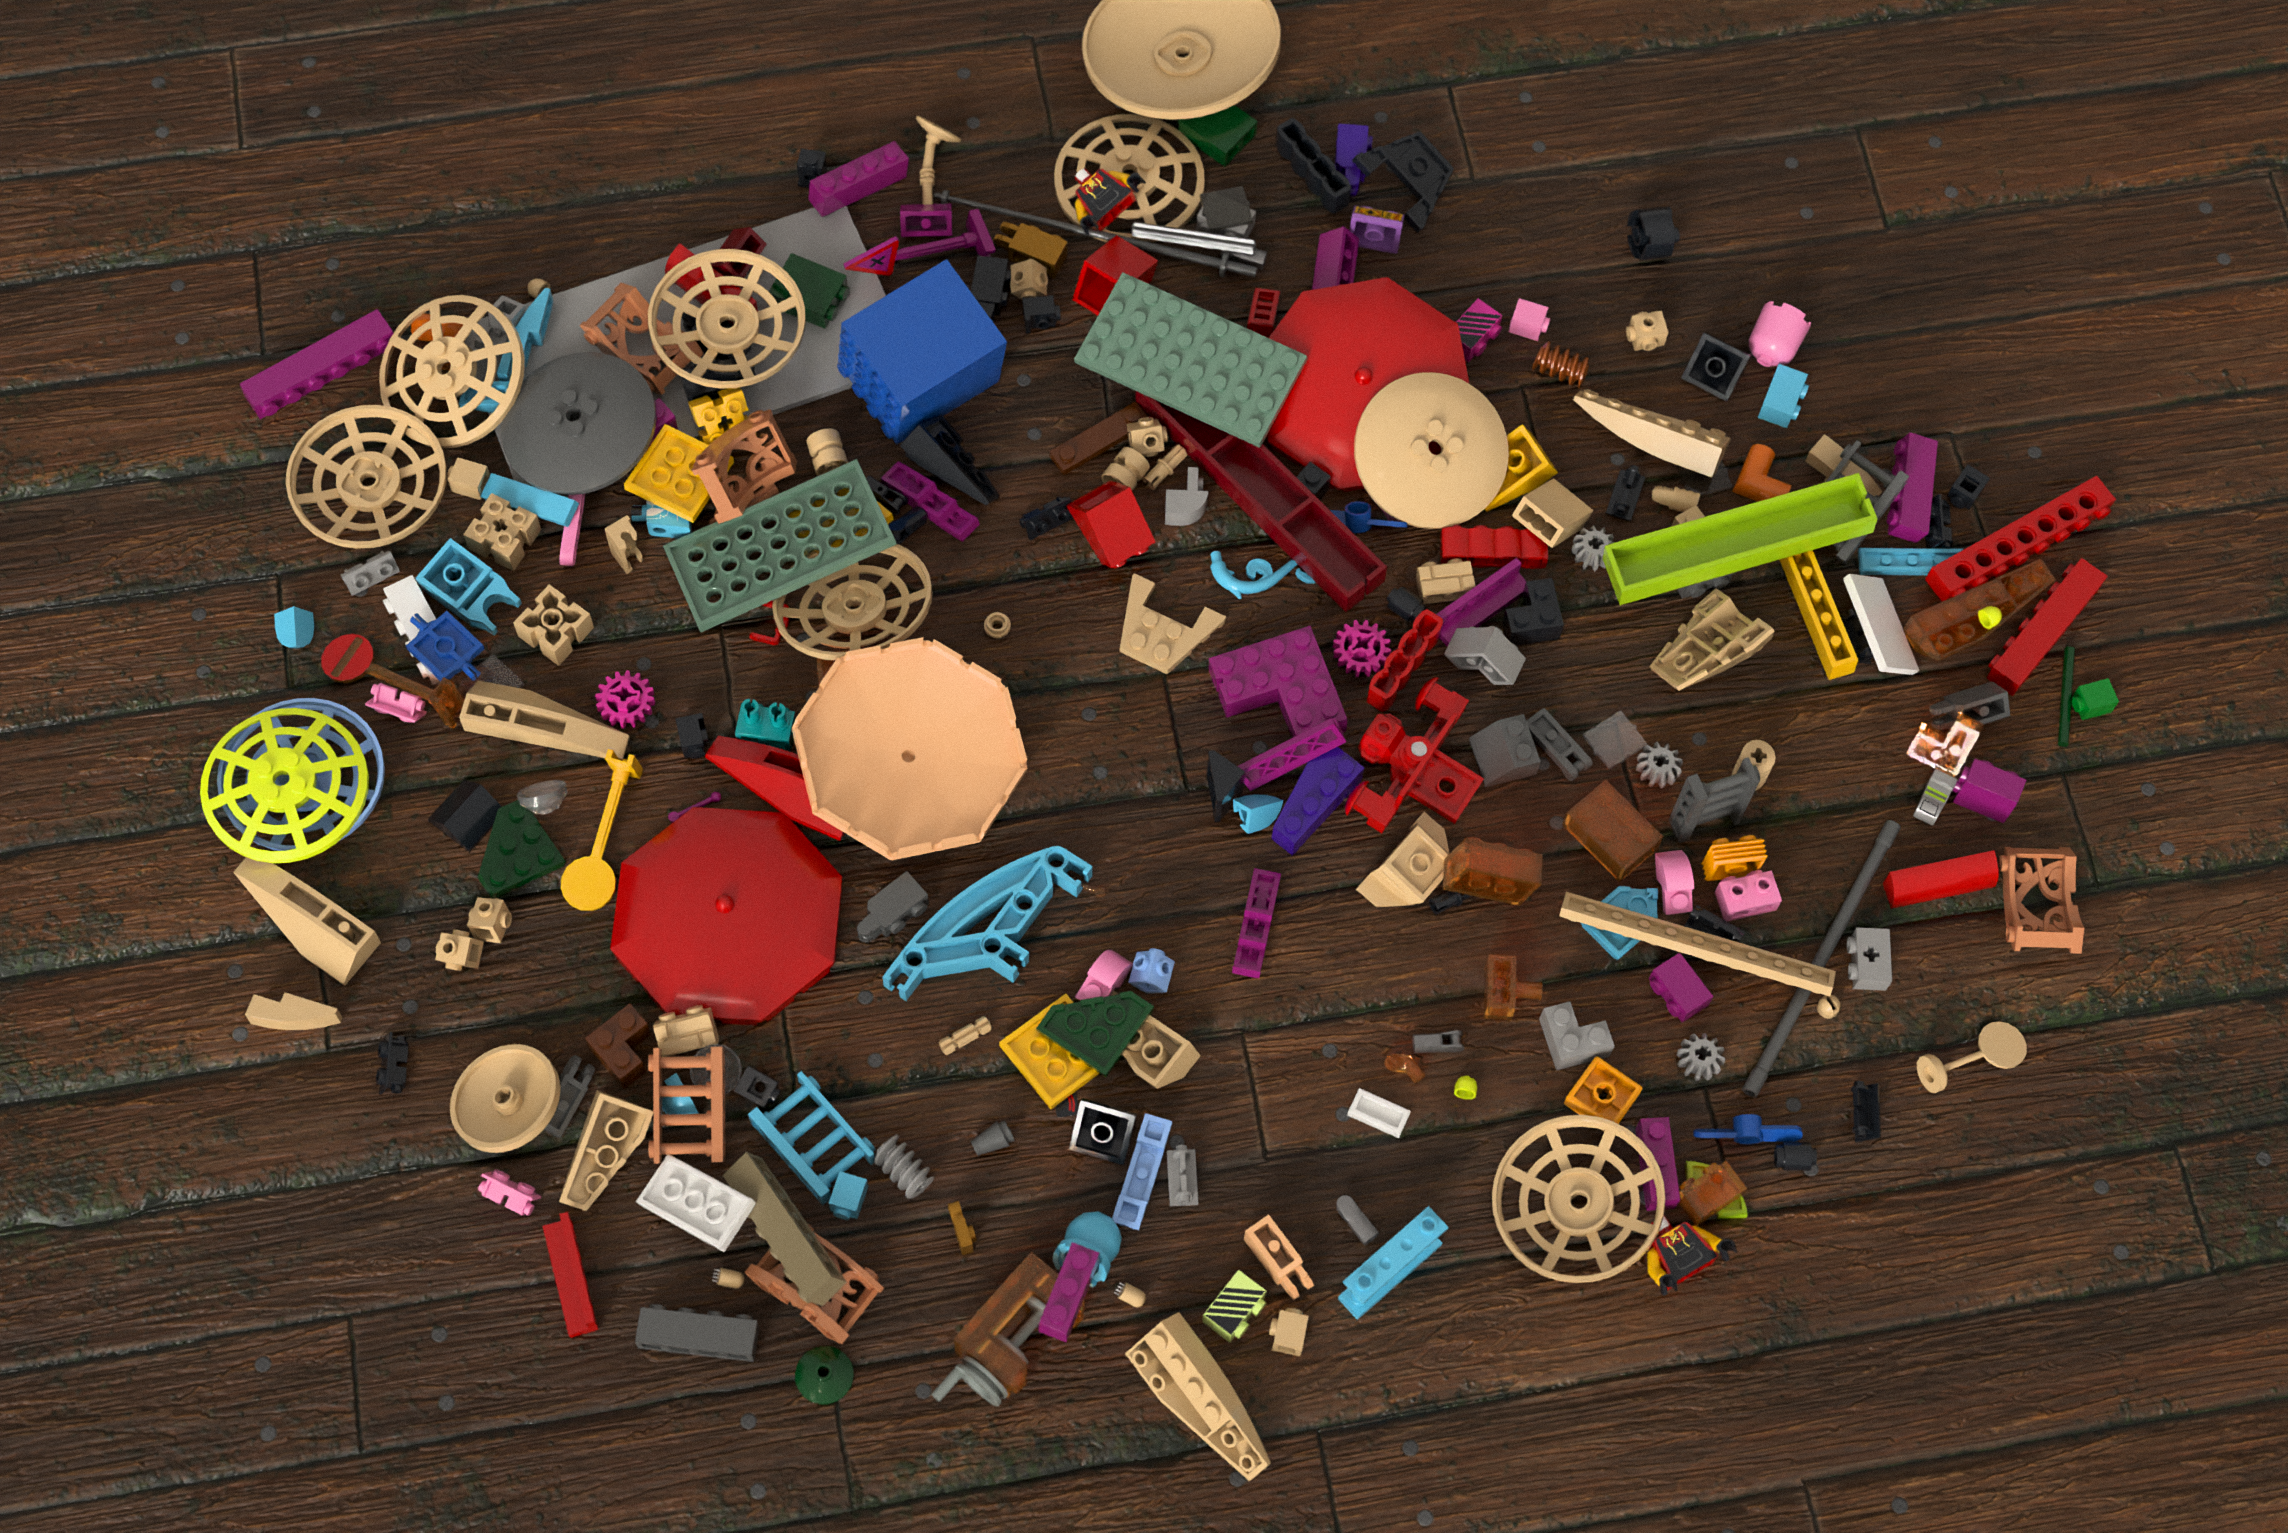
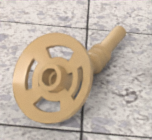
M917 115L918 123L928 132L926 135L927 141L923 167L920 170L923 204H933L932 186L935 185V171L932 168L936 144H939L941 140L955 143L961 142V139Z

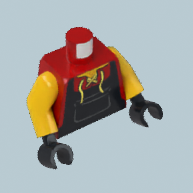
M1083 168L1075 175V180L1081 185L1075 191L1078 197L1075 202L1076 215L1085 234H1089L1088 230L1091 227H1096L1099 231L1104 230L1136 201L1132 190L1138 193L1137 186L1141 183H1146L1138 173L1130 175L1113 170L1106 172L1104 169H1099L1091 175L1087 169Z
M1664 1215L1658 1238L1653 1241L1647 1253L1648 1274L1660 1286V1292L1665 1296L1667 1295V1290L1674 1288L1675 1291H1678V1284L1713 1264L1718 1257L1717 1253H1720L1723 1261H1728L1730 1258L1727 1251L1737 1253L1735 1242L1731 1239L1722 1240L1695 1225L1691 1226L1688 1222H1683L1673 1228Z

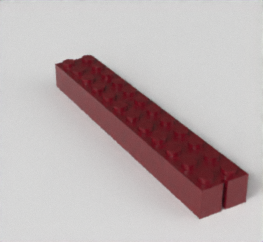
M1136 391V402L1149 417L1158 419L1161 426L1166 427L1167 435L1177 445L1182 446L1186 450L1187 455L1345 612L1364 599V592L1369 595L1385 582L1387 566L1263 444L1259 448Z

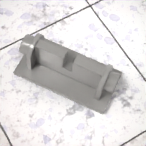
M382 550L380 554L366 560V564L362 565L360 563L348 570H344L345 573L341 574V577L352 596L400 572L391 551L383 552Z
M1177 1145L1176 1150H1167L1170 1206L1198 1205L1195 1149L1187 1150L1186 1145Z

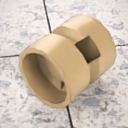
M818 430L807 438V446L810 456L813 457L812 462L817 476L848 463L837 430Z
M1124 447L1114 458V463H1111L1103 472L1101 479L1103 483L1111 480L1129 486L1133 491L1137 485V480L1140 481L1150 469V465L1138 451L1130 447Z

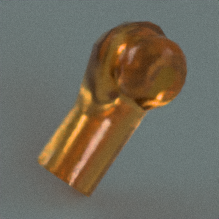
M1390 1054L1384 1061L1385 1067L1388 1070L1407 1073L1414 1083H1418L1426 1076L1410 1055Z

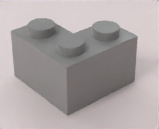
M1494 626L1457 628L1444 653L1459 670L1479 669L1493 685H1514L1526 660L1519 652L1518 647L1503 635L1502 630Z
M1571 1002L1543 1008L1539 1020L1556 1071L1592 1062L1596 1056L1601 1059L1610 1057L1614 1043L1606 1020L1579 1027Z

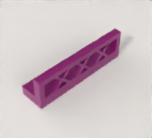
M1517 558L1436 614L1443 618L1439 638L1447 647L1457 628H1478L1523 595L1527 581L1519 574L1521 562Z
M1336 717L1330 718L1242 763L1238 767L1245 771L1244 784L1252 791L1346 743V739Z

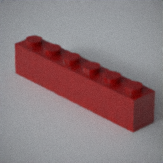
M2083 558L2076 565L2071 563L2062 574V577L2065 579L2061 584L2057 581L2047 592L2050 596L2046 602L2042 599L2032 611L2035 616L2031 620L2027 617L2018 628V631L2021 632L2018 637L2011 636L2003 646V649L2006 650L2002 656L1996 654L1989 663L1988 667L1991 671L1986 678L2006 690L2010 696L2013 697L2108 577Z

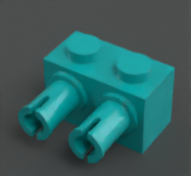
M746 699L740 707L735 736L737 739L761 743L791 752L794 738L792 727L796 719L795 711H791L781 703L779 707L777 703H773L768 708L759 704L754 699L752 703L750 699Z

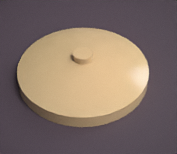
M504 1045L482 1054L464 1070L453 1089L450 1101V1116L455 1130L469 1145L484 1152H506L527 1144L544 1130L557 1109L560 1099V1079L556 1068L543 1053L527 1045Z

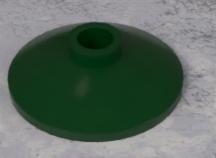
M820 1346L809 1350L801 1357L795 1370V1381L799 1392L810 1402L821 1405L832 1404L842 1399L849 1392L854 1378L850 1359L841 1350L831 1346ZM822 1368L828 1369V1376L820 1377L818 1375L819 1370Z

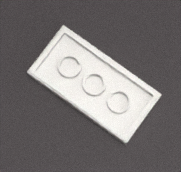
M1849 574L1844 577L1843 581L1879 671L1914 675L1920 671L1883 578Z
M672 1155L665 1157L636 1201L643 1208L725 1252L756 1205L753 1199Z

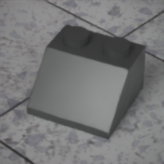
M1524 714L1498 720L1469 737L1481 777L1484 778L1483 783L1485 787L1537 774L1541 761Z

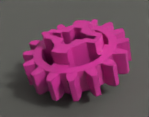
M1354 620L1353 627L1345 624L1343 632L1337 631L1336 640L1333 642V648L1335 649L1333 657L1339 658L1338 667L1346 665L1345 673L1348 674L1351 670H1354L1356 677H1359L1360 672H1364L1367 677H1370L1372 669L1377 673L1380 671V665L1384 666L1387 657L1391 653V649L1388 648L1391 641L1390 639H1384L1386 636L1385 630L1377 631V623L1370 627L1368 626V620H1365L1363 625H1359L1358 621ZM1346 641H1348L1349 646L1347 651H1345L1344 644ZM1378 646V647H1379V654L1376 656V655H1375V653H1376L1375 650H1376V647Z
M626 670L625 676H621L617 671L615 672V679L612 680L610 677H606L607 685L599 684L598 687L601 693L595 694L596 701L599 702L596 704L597 710L602 712L601 716L604 721L609 719L611 726H615L619 722L621 729L625 728L626 723H630L634 728L636 727V720L645 722L644 714L652 715L653 712L650 706L656 703L654 697H652L655 695L653 687H649L650 684L647 678L641 681L640 673H636L634 677H631L629 670Z

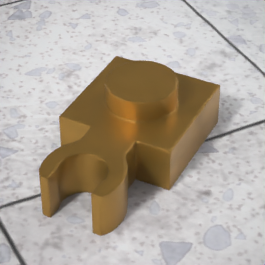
M959 1201L948 1204V1210L962 1255L972 1253L973 1242L977 1241L973 1226H967Z

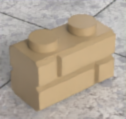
M1452 559L1447 564L1437 565L1435 562H1427L1418 567L1416 583L1419 598L1424 601L1423 604L1455 601L1473 589L1475 581L1471 561Z
M696 1005L687 1008L686 1014L676 1016L675 1012H669L658 1016L659 1020L655 1021L653 1029L658 1041V1047L662 1049V1057L718 1043L719 1036L710 1007L703 1009L702 1005Z

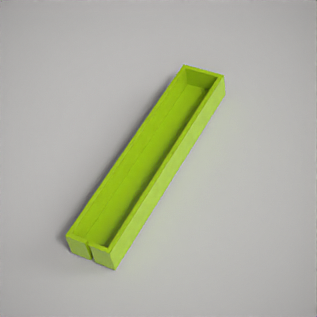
M1856 473L1605 545L1603 562L1619 605H1623L1873 533L1877 516L1870 499H1866L1867 492L1860 474Z

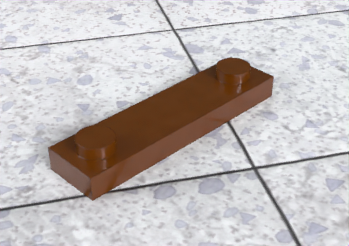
M1135 401L1049 451V457L1064 476L1128 439L1127 424L1138 422L1140 418L1147 417V415Z

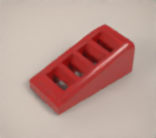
M1255 288L1247 329L1267 338L1270 337L1275 327L1280 291ZM1258 300L1273 301V303L1261 302Z

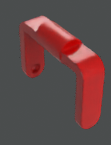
M773 601L763 604V606L772 608ZM783 604V607L789 608L787 604ZM783 617L784 625L787 629L790 619L789 617ZM776 627L774 638L753 632L750 633L749 638L770 645H778L782 635Z

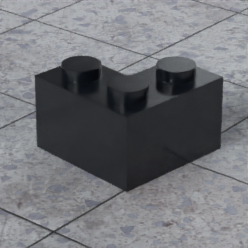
M1553 579L1527 581L1522 595L1525 606L1510 608L1505 611L1502 621L1505 637L1514 645L1560 639L1564 624Z

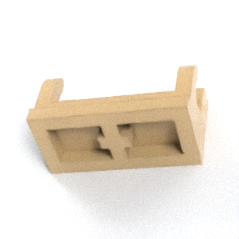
M626 515L606 527L605 533L611 554L624 572L628 574L633 571L630 562L627 561L628 556L635 555L639 562H642L643 558L641 552L636 547L637 533L632 527L630 518Z

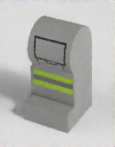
M1935 768L1918 802L1913 817L1933 826L1958 779Z

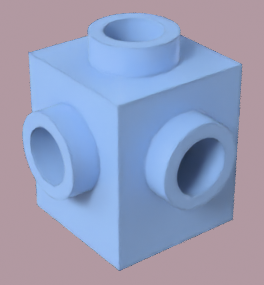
M1150 948L1149 951L1136 952L1128 983L1146 994L1167 992L1175 961L1165 956L1164 951L1156 948Z

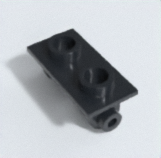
M1631 465L1626 471L1620 469L1606 514L1631 522L1645 477L1641 476L1638 466Z
M1941 494L1932 498L1929 533L1925 536L1926 548L1938 546L1940 549H1951V545H1953L1951 528L1944 526L1951 524L1950 505L1947 504L1946 500H1942Z
M1058 496L1055 500L1043 505L1044 510L1040 511L1037 508L1022 515L1019 523L1023 529L1026 528L1029 540L1073 519L1066 506L1071 503L1070 497L1066 498L1064 496L1061 498Z
M1855 608L1849 609L1847 616L1840 615L1858 658L1857 663L1870 664V659L1874 656L1865 634H1860L1863 628Z
M1698 905L1694 907L1684 927L1735 942H1740L1745 934V931Z
M389 1032L385 1039L380 1041L378 1046V1057L382 1058L381 1068L377 1069L376 1084L380 1085L379 1094L381 1095L387 1088H391V1093L399 1094L406 1087L407 1068L398 1067L396 1063H407L409 1043L406 1042V1037L396 1036L395 1040H392L393 1032Z
M1855 1081L1854 1086L1851 1087L1854 1105V1127L1852 1132L1855 1133V1142L1881 1138L1879 1083L1865 1085L1864 1081Z

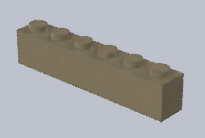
M746 1152L723 1177L729 1184V1187L756 1202L748 1218L752 1219L756 1224L755 1231L770 1245L769 1251L772 1256L784 1266V1274L791 1281L795 1282L799 1288L797 1293L806 1303L812 1302L823 1306L847 1281L763 1158Z

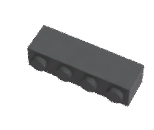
M651 1304L649 1308L641 1307L635 1338V1343L639 1349L754 1362L759 1325L756 1320H753L752 1316L738 1314L736 1318L724 1317L723 1313L717 1311H708L707 1315L696 1314V1311L690 1308H678V1311L666 1310L665 1306Z

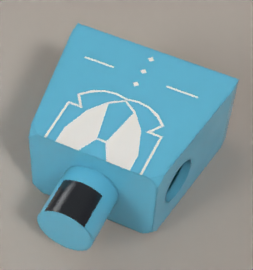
M647 501V505L631 506L632 521H647L648 532L652 536L679 539L692 533V522Z

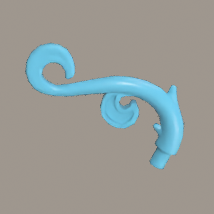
M1214 551L1210 554L1212 560L1210 568L1215 580L1226 590L1232 592L1238 599L1242 598L1241 594H1254L1269 589L1298 565L1291 559L1273 573L1270 563L1260 558L1253 559L1246 566V575L1251 580H1255L1256 574H1261L1262 578L1257 581L1247 582L1232 576L1235 573L1226 568V563L1222 561L1220 551ZM1297 568L1295 574L1298 579L1307 584L1316 583L1307 573Z

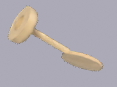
M1992 1022L1983 1027L1978 1036L1980 1051L1945 1065L1935 1055H1923L1917 1061L1918 1076L1928 1091L1937 1093L1944 1090L1947 1085L1948 1077L1946 1071L1982 1057L1996 1067L2004 1069L2014 1068L2024 1060L2027 1054V1044L2017 1028L2009 1023Z

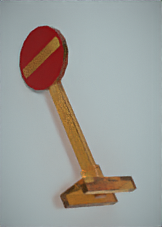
M342 635L332 640L325 648L321 656V666L325 674L333 681L349 683L364 677L366 674L372 675L428 700L446 726L454 729L457 725L453 717L458 709L462 710L464 699L451 680L443 677L435 689H430L374 664L375 651L371 643L361 635Z

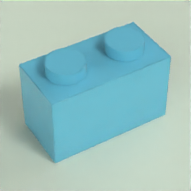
M1778 364L1758 418L1784 428L1788 427L1791 419L1796 421L1801 406L1797 405L1798 399L1804 400L1809 385L1804 384L1808 374Z

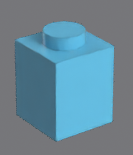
M839 1171L829 1200V1208L834 1216L844 1220H849L850 1217L858 1219L868 1190L867 1179Z

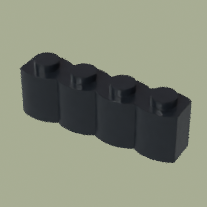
M1291 118L1277 126L1276 148L1278 152L1290 161L1291 167L1299 176L1305 178L1307 187L1314 194L1320 196L1322 205L1333 214L1349 206L1351 185L1348 179L1336 171L1333 161L1321 153L1318 143L1306 135L1303 125L1296 119Z

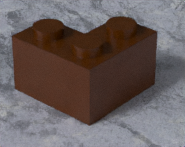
M629 1003L589 1034L585 1040L589 1050L623 1090L646 1073L643 1062L632 1049L650 1036L651 1033L647 1022Z

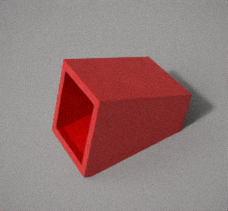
M1116 235L1084 261L1072 300L1094 314L1099 315L1122 272L1149 284L1152 281L1158 260Z
M1109 480L1066 505L1101 564L1110 568L1121 567L1127 562L1126 559L1133 555L1145 553L1149 550L1148 546L1155 543L1154 537L1129 486Z

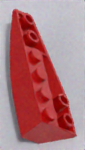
M717 736L705 754V758L789 819L841 841L845 834L843 831L812 813L798 754L761 743Z

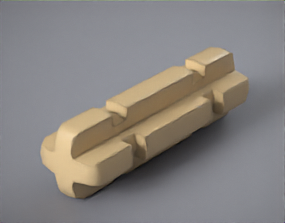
M982 1016L975 1020V1024L970 1023L952 1033V1037L947 1036L941 1039L939 1046L945 1055H949L956 1051V1047L961 1048L979 1038V1034L984 1035L991 1031L989 1020Z

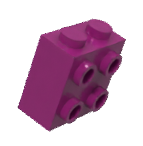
M1974 759L1970 767L1964 766L1960 777H1957L1958 780L1952 792L1956 793L1953 803L2004 823L2017 805L2026 779L2021 778L2013 771H2004L1994 767L1988 761Z

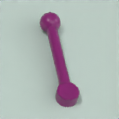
M713 792L711 797L678 813H669L668 819L673 823L692 807H703L711 802H719L721 794Z

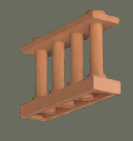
M711 1047V1053H706V1056L662 1057V1049L653 1048V1054L648 1056L649 1072H653L654 1141H649V1158H654V1164H660L663 1162V1155L707 1154V1157H711V1162H726L725 1048ZM662 1068H706V1070H711V1082H706V1085L662 1086ZM706 1096V1099H711V1111H706V1114H662V1097ZM706 1125L707 1128H711V1139H707L706 1142L663 1143L662 1126Z

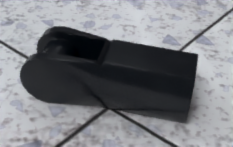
M869 475L866 478L876 501L893 514L899 515L900 508L908 504V499ZM890 497L894 499L892 502L888 500Z
M914 507L899 519L889 523L888 526L896 543L901 544L910 534L927 523V513L921 507Z

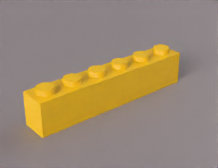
M1813 550L1780 559L1828 680L1854 673L1858 658Z

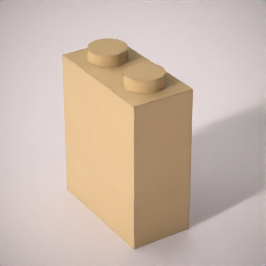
M1553 478L1523 496L1512 516L1553 548L1582 530L1594 510Z

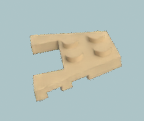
M1134 573L1131 580L1120 652L1168 674L1188 657L1195 647L1201 642H1205L1212 632L1218 627H1222L1226 622V616L1204 607L1194 627L1185 626L1145 607L1155 588V583Z

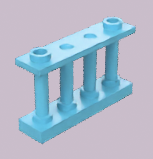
M800 1071L797 1074L798 1082L801 1085L799 1089L769 1113L767 1111L762 1113L756 1107L748 1116L750 1123L817 1200L824 1205L830 1200L829 1188L831 1183L837 1179L839 1171L845 1172L862 1157L872 1165L875 1163L873 1153L875 1148L866 1137L861 1139L819 1092L821 1087L811 1075L807 1078ZM809 1095L819 1107L788 1133L783 1132L780 1134L774 1127L777 1125L776 1121ZM825 1116H828L837 1128L807 1153L804 1154L802 1152L799 1155L792 1148L795 1145L794 1142ZM846 1136L855 1149L825 1174L822 1175L820 1173L817 1176L811 1169L812 1163Z
M1428 1206L1343 1281L1347 1289L1338 1296V1300L1358 1320L1441 1247L1442 1242L1438 1237L1449 1227Z

